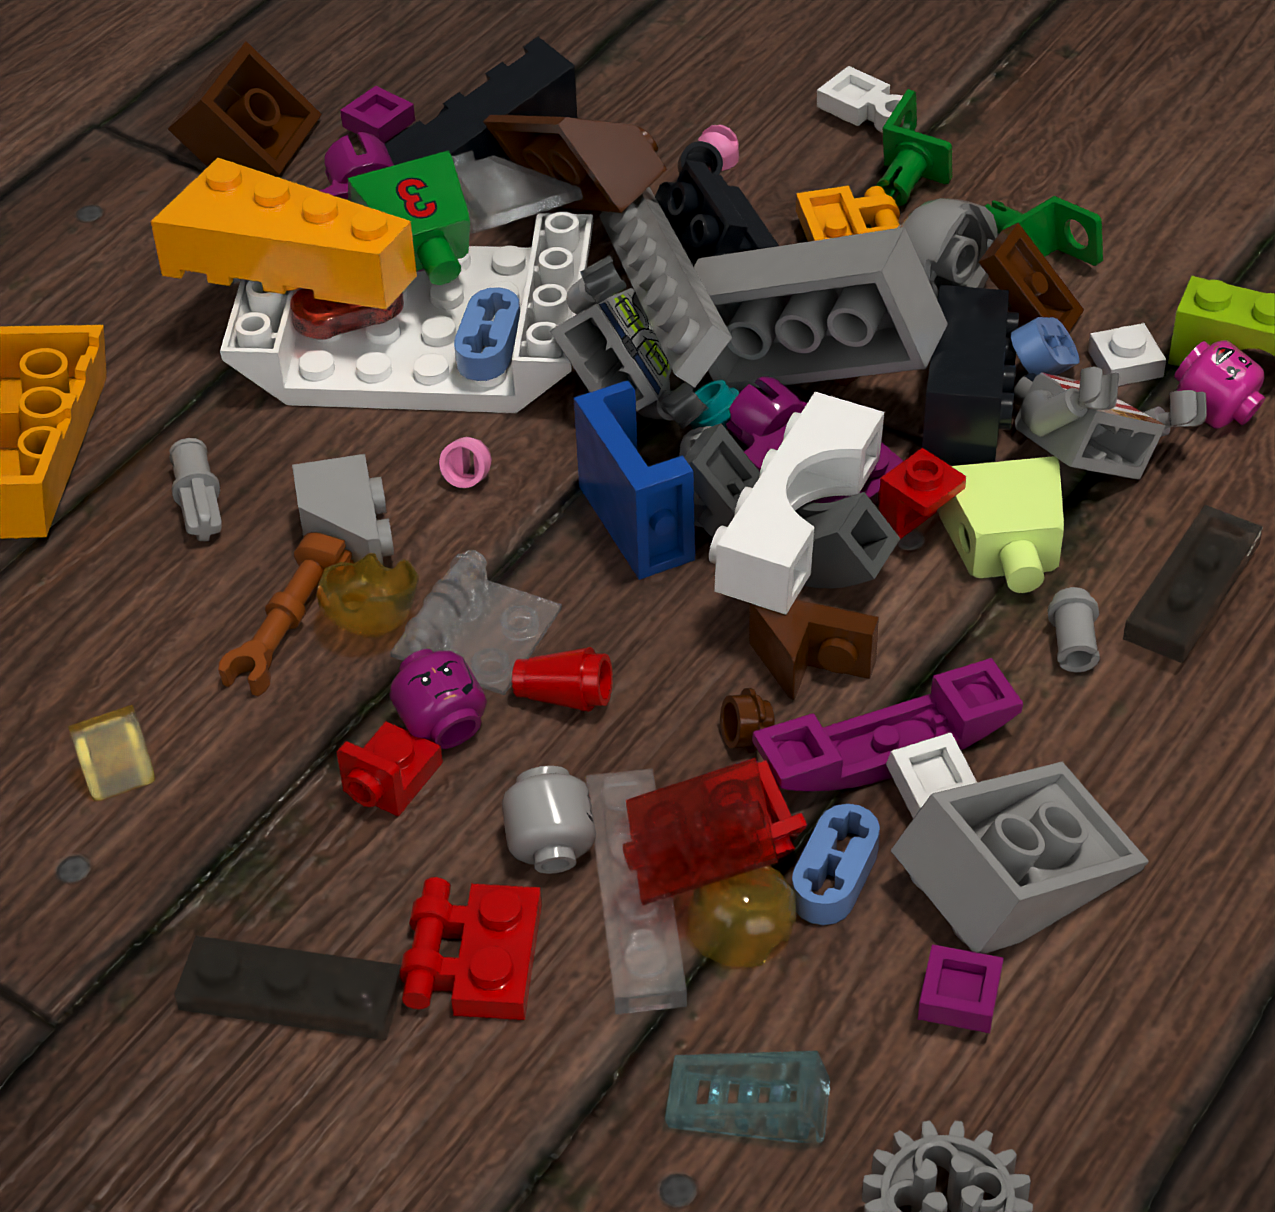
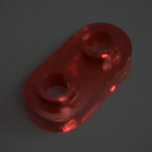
M302 288L293 295L290 302L293 326L303 336L325 340L371 325L382 324L393 319L402 311L404 307L403 292L387 309L315 299L312 289Z

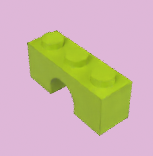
M1191 276L1176 311L1168 364L1179 367L1189 353L1203 341L1212 345L1215 342L1227 340L1240 350L1260 349L1275 356V293H1263L1229 285L1220 280H1208Z

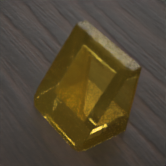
M133 705L68 726L81 773L91 799L94 801H101L155 781L156 776Z

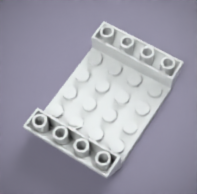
M569 212L537 213L531 248L517 246H469V253L465 257L458 259L461 265V272L456 279L444 285H434L430 282L425 270L417 272V277L387 309L315 299L313 290L305 288L286 291L285 294L263 291L262 282L241 279L221 346V358L286 405L517 413L572 371V364L550 331L576 315L567 304V292L573 284L582 278L580 271L587 268L593 229V215L572 214ZM496 287L509 289L517 295L520 302L517 334L509 365L505 372L497 378L487 381L467 379L457 369L454 340L467 304L471 297L480 290Z

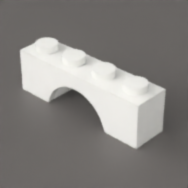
M814 392L802 413L794 412L791 415L785 429L782 444L778 450L770 449L767 452L761 466L758 481L753 488L747 486L743 489L736 505L733 520L728 527L720 526L713 537L709 550V561L716 564L715 592L785 615L788 613L811 574L814 526L800 517L795 511L816 499L859 494L880 459L884 412Z

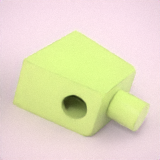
M1052 456L952 466L966 476V488L941 506L938 512L969 574L976 578L1005 576L1008 587L1017 593H1027L1037 589L1045 579L1044 572L1055 570L1059 567L1064 518L1059 459Z

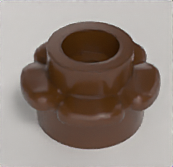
M744 688L740 695H728L724 698L720 712V726L724 742L729 748H747L748 753H754L757 748L752 742L753 732L775 725V718L769 701L762 700L759 695H756L754 689Z

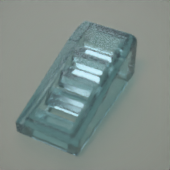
M818 1051L675 1055L665 1121L669 1128L796 1143L824 1142L830 1092L829 1075ZM700 1080L711 1081L708 1104H696ZM730 1083L740 1084L737 1103H728ZM761 1087L770 1088L769 1102L759 1103ZM791 1090L797 1091L796 1102H790Z

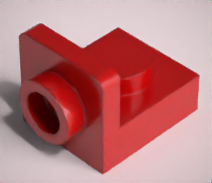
M387 721L363 748L345 741L337 750L343 792L363 806H376L397 817L401 815L443 763L440 745L425 738L414 737L409 731Z

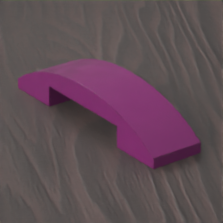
M989 658L934 675L931 694L826 727H822L815 714L812 713L754 731L752 742L763 760H767L772 774L781 789L794 791L840 790L893 778L886 762L890 752L895 749L952 733L960 750H963L988 736L1021 713L1023 702L994 660Z

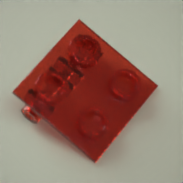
M756 758L626 800L632 841L623 844V852L629 869L631 871L636 870L640 899L643 906L778 863Z

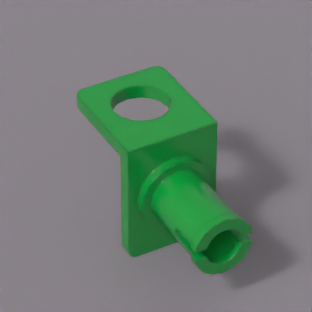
M910 89L906 90L882 128L884 166L889 168L876 186L882 187L886 195L892 198L899 190L900 193L895 199L897 206H902L908 201L912 190L921 177L943 184H949L953 177L951 143L915 132L917 127L916 91ZM905 115L903 126L900 127L902 119Z
M1056 196L1051 197L1026 213H1021L1007 207L1002 202L996 200L992 201V205H985L994 215L999 234L1002 230L1019 223L1044 257L1055 250H1059L1093 266L1103 262L1102 219L1094 212ZM1071 219L1076 220L1084 227L1088 235L1087 246L1081 245L1073 237L1070 230Z

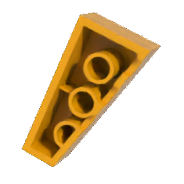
M217 158L151 220L161 274L166 277L181 279L185 271L206 274L208 283L230 286L234 278L262 282L263 291L285 294L286 291L299 288L312 289L315 299L387 309L417 277L411 221L221 158Z
M104 325L0 326V539L47 537L107 379Z

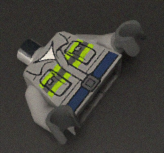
M611 256L580 271L582 278L570 287L566 298L570 310L576 315L550 331L589 392L623 381H629L635 389L636 412L648 419L674 420L684 429L709 408L698 398L693 391L694 388L687 382L682 383L674 391H670L669 375L672 368L635 290L630 288L622 291L627 286L625 281H622L612 263Z

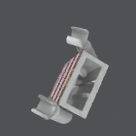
M1098 367L1082 369L1080 381L1042 372L1039 375L1029 373L1019 380L1013 392L1015 404L1021 407L1015 419L1016 429L1063 463L1074 468L1139 480L1160 437L1168 435L1170 427L1199 426L1204 423L1207 416L1206 393L1193 390L1170 392V412H1165L1159 406L1141 412L1117 399L1119 373L1102 375L1103 371Z

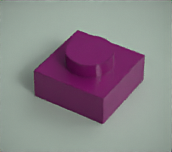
M374 86L340 110L343 128L357 135L358 132L372 134L383 143L416 121L413 103L378 86Z
M932 944L919 1002L918 1020L990 1033L1004 958Z

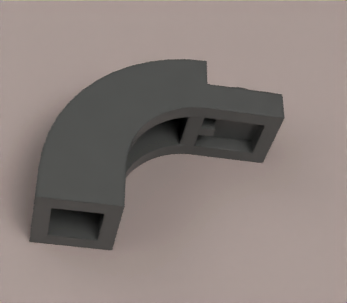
M722 423L705 429L684 457L694 471V491L707 506L697 521L712 537H714L720 526H729L734 518L741 492L747 486L753 488L760 475V471ZM865 492L831 503L809 502L795 511L800 517L814 526L811 574L804 584L807 587L842 588L875 579L900 540V537Z

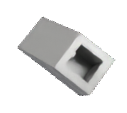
M365 454L292 465L303 537L307 533L317 532L345 540V550L352 552L351 559L354 561V566L351 569L352 573L373 584L386 582L383 557L394 555L389 518L376 520V514L387 513L381 477L369 478Z

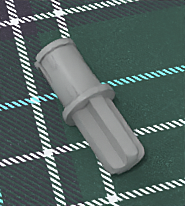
M196 438L181 439L175 442L169 451L170 455H172L169 457L176 479L171 488L173 499L182 508L186 532L196 535L198 541H209L210 535L219 533L222 528L217 498L221 491L219 480L210 472L206 445Z

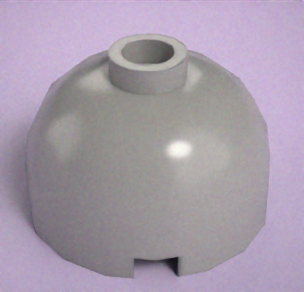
M935 199L917 207L897 227L906 228L937 300L940 285L984 287L989 276L978 262L987 250V240H995L997 238L994 215L985 206L958 199Z

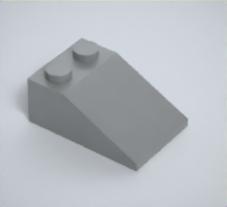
M1063 762L932 793L891 849V852L908 871L913 883L924 891L950 923L955 935L972 952L981 954L1021 943L1139 873L1149 862Z

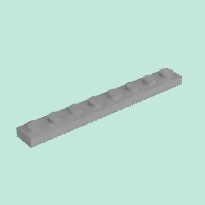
M648 187L622 213L602 211L599 217L674 374L691 386L696 387L732 339V336L652 190Z

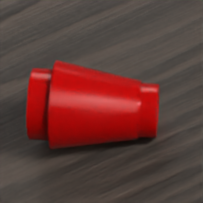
M592 647L535 656L529 659H517L514 663L512 687L515 696L518 698H528L530 700L591 712L594 706H606L611 697L613 684L611 660L608 654L595 653Z

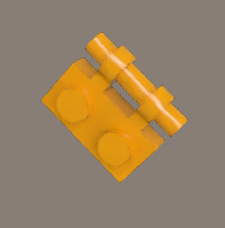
M849 185L796 193V213L808 242L895 229L900 225L898 222L900 211L895 200L891 196L886 195L885 190L880 186L870 187L865 192L864 197L861 198L853 197ZM866 224H869L872 228H867Z

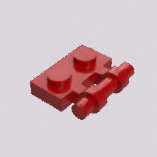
M438 877L426 879L423 885L422 896L413 902L409 922L411 929L415 931L412 948L403 954L399 977L405 983L402 997L403 1004L412 1009H425L430 1006L432 991L452 992L451 1001L454 1016L525 1020L542 908L541 887L471 883L468 905L461 906L452 905L449 902L451 885L447 880ZM442 938L462 939L458 958L443 957L439 954Z

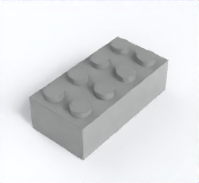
M905 227L699 258L694 265V269L732 336V339L708 371L713 381L724 380L729 388H736L738 391L743 390L748 384L760 388L754 382L757 378L765 376L775 378L783 385L926 369L948 325Z

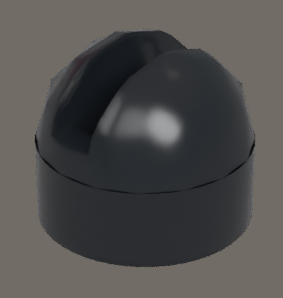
M698 141L689 144L683 150L679 157L677 168L680 175L685 161L701 162L710 168L712 174L719 175L722 170L723 161L716 147L710 143Z

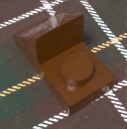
M1019 223L1002 230L978 262L999 290H1009L1008 312H1019L1018 328L1037 317H1053L1058 319L1069 333L1084 311L1083 307Z
M796 599L786 615L750 603L749 644L787 696L795 700L807 666L870 679L877 657L879 617Z

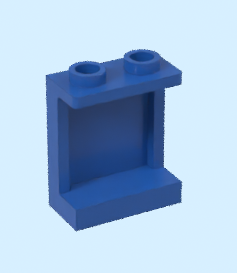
M623 381L574 397L579 487L638 579L640 580L694 561V471L683 455L649 467L646 465L637 448L636 395L631 383Z

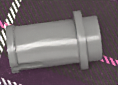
M1070 587L1062 589L1054 595L1053 601L1047 609L1049 622L1056 627L1057 660L1060 663V667L1067 671H1087L1096 666L1100 660L1094 622L1099 616L1098 603L1091 597L1089 592L1082 588Z

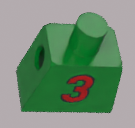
M449 150L348 178V201L411 221L416 271L424 269L430 282L434 285H444L458 277L461 272V265L458 259L465 257L469 253L470 217Z

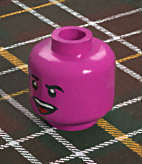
M1227 340L1218 341L1212 345L1205 341L1201 342L1189 353L1174 374V378L1179 382L1176 391L1193 390L1206 393L1207 416L1204 422L1214 429L1222 428L1234 419L1241 425H1244L1258 411L1266 399L1258 392L1264 381L1263 369Z

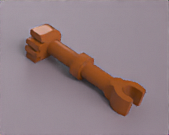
M317 532L307 533L294 551V558L299 568L284 591L276 592L265 607L267 617L252 640L245 642L239 648L229 651L220 660L218 670L224 686L230 687L239 674L250 671L248 683L252 695L259 697L266 692L271 681L269 667L272 662V654L288 629L297 628L306 615L304 604L319 581L322 580L343 587L351 575L354 561L351 559L352 552L345 550V540Z

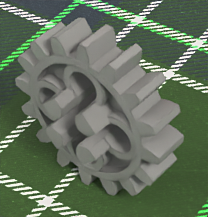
M929 1120L922 1122L921 1139L913 1141L909 1135L899 1130L894 1133L892 1154L878 1149L875 1151L872 1161V1174L864 1175L862 1201L866 1203L864 1204V1212H902L898 1208L904 1205H910L911 1212H947V1206L951 1212H1032L1033 1204L1028 1202L1031 1180L1029 1175L1014 1174L1017 1154L1013 1149L1002 1151L996 1155L991 1152L993 1133L985 1130L974 1141L964 1138L963 1122L955 1120L950 1128L949 1135H938L936 1128ZM936 1165L945 1168L949 1172L946 1198L943 1193L935 1192ZM984 1192H987L992 1194L995 1198L991 1200H983V1194Z

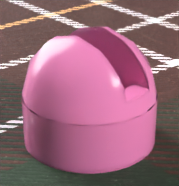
M711 125L702 132L698 141L710 143L717 148L723 161L721 171L731 169L738 163L739 143L736 134L730 128L724 125Z
M463 437L453 441L443 449L439 465L442 475L450 484L459 488H469L487 476L492 457L489 448L481 440ZM470 450L473 452L474 474H467L470 468Z

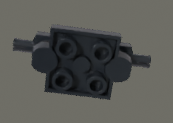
M685 161L677 182H663L659 185L655 198L693 267L699 258L779 246L741 189L736 186H728L722 175L712 174L705 163Z

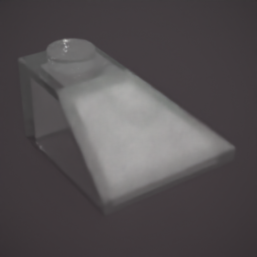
M469 151L452 157L469 212L470 234L583 199L579 187L497 156L475 161L473 151Z

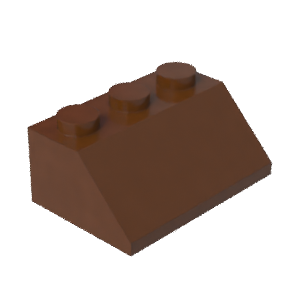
M490 115L483 121L544 206L622 213L667 170L656 154L658 146L655 140L647 131L637 125L570 117Z

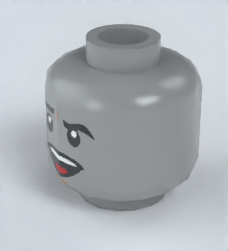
M559 766L531 768L517 776L516 783L505 792L502 799V811L507 846L512 856L517 860L527 864H534L535 870L540 873H559L576 865V858L582 856L593 846L596 839V830L590 792L585 782L570 775L567 769Z

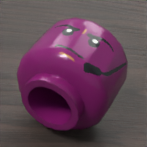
M422 649L412 653L403 660L399 667L400 672L392 681L389 696L410 734L414 737L425 738L440 745L441 749L458 746L470 739L481 726V717L484 714L487 699L465 659L460 654L449 650L433 652L431 649Z

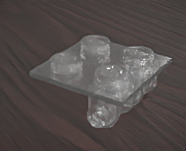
M468 550L465 554H457L450 564L451 568L443 579L438 580L433 586V592L426 596L423 602L424 605L416 617L411 618L406 624L404 634L396 643L390 655L403 661L412 653L422 649H431L433 652L453 651L465 659L482 688L505 695L512 685V671L515 661L517 659L530 658L561 611L562 604L489 581L485 569L487 566L485 557L477 551Z

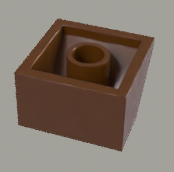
M245 41L212 70L168 127V130L206 166H209L217 158H221L277 177L322 114Z

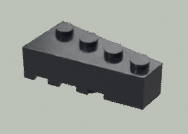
M537 36L523 46L525 55L509 66L504 62L499 63L485 73L487 82L467 96L462 95L460 92L443 103L444 108L440 111L439 115L425 125L419 120L387 142L385 146L393 164L397 165L449 150L466 205L524 179L483 121L490 115L578 118L575 65Z
M940 285L938 303L948 325L930 360L922 448L950 466L995 462L998 429L1011 430L1016 369V351L1012 344L1011 332L1018 328L1019 312H1008L1009 290Z

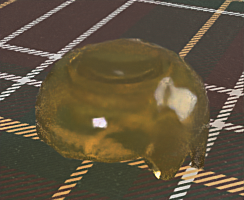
M369 553L354 564L339 562L326 567L322 572L316 597L319 608L325 617L338 628L365 638L380 637L402 626L406 621L415 600L420 576L411 562L406 559L400 560L395 568L389 569L381 565L375 553Z
M740 857L735 860H725L705 872L694 887L687 915L688 937L702 955L725 966L755 967L762 965L771 950L780 941L787 942L790 939L793 930L792 926L796 922V892L780 871L757 859Z

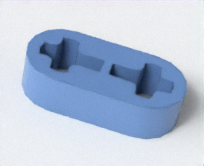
M496 287L480 290L471 297L467 304L454 340L457 369L467 379L475 381L494 379L503 374L509 365L514 351L520 316L519 298L509 289Z
M1037 317L1011 332V340L1016 354L1029 373L1039 375L1042 372L1057 376L1079 363V355L1071 336L1063 324L1056 318Z
M841 804L826 810L820 817L794 868L792 876L791 900L794 910L802 919L819 925L835 924L845 919L853 909L877 859L879 850L880 826L877 818L870 810L860 805ZM848 833L859 836L853 837L850 840L845 852L837 850V840H844ZM827 875L835 877L834 888H828L823 895H817L812 892V890L818 891L822 887Z

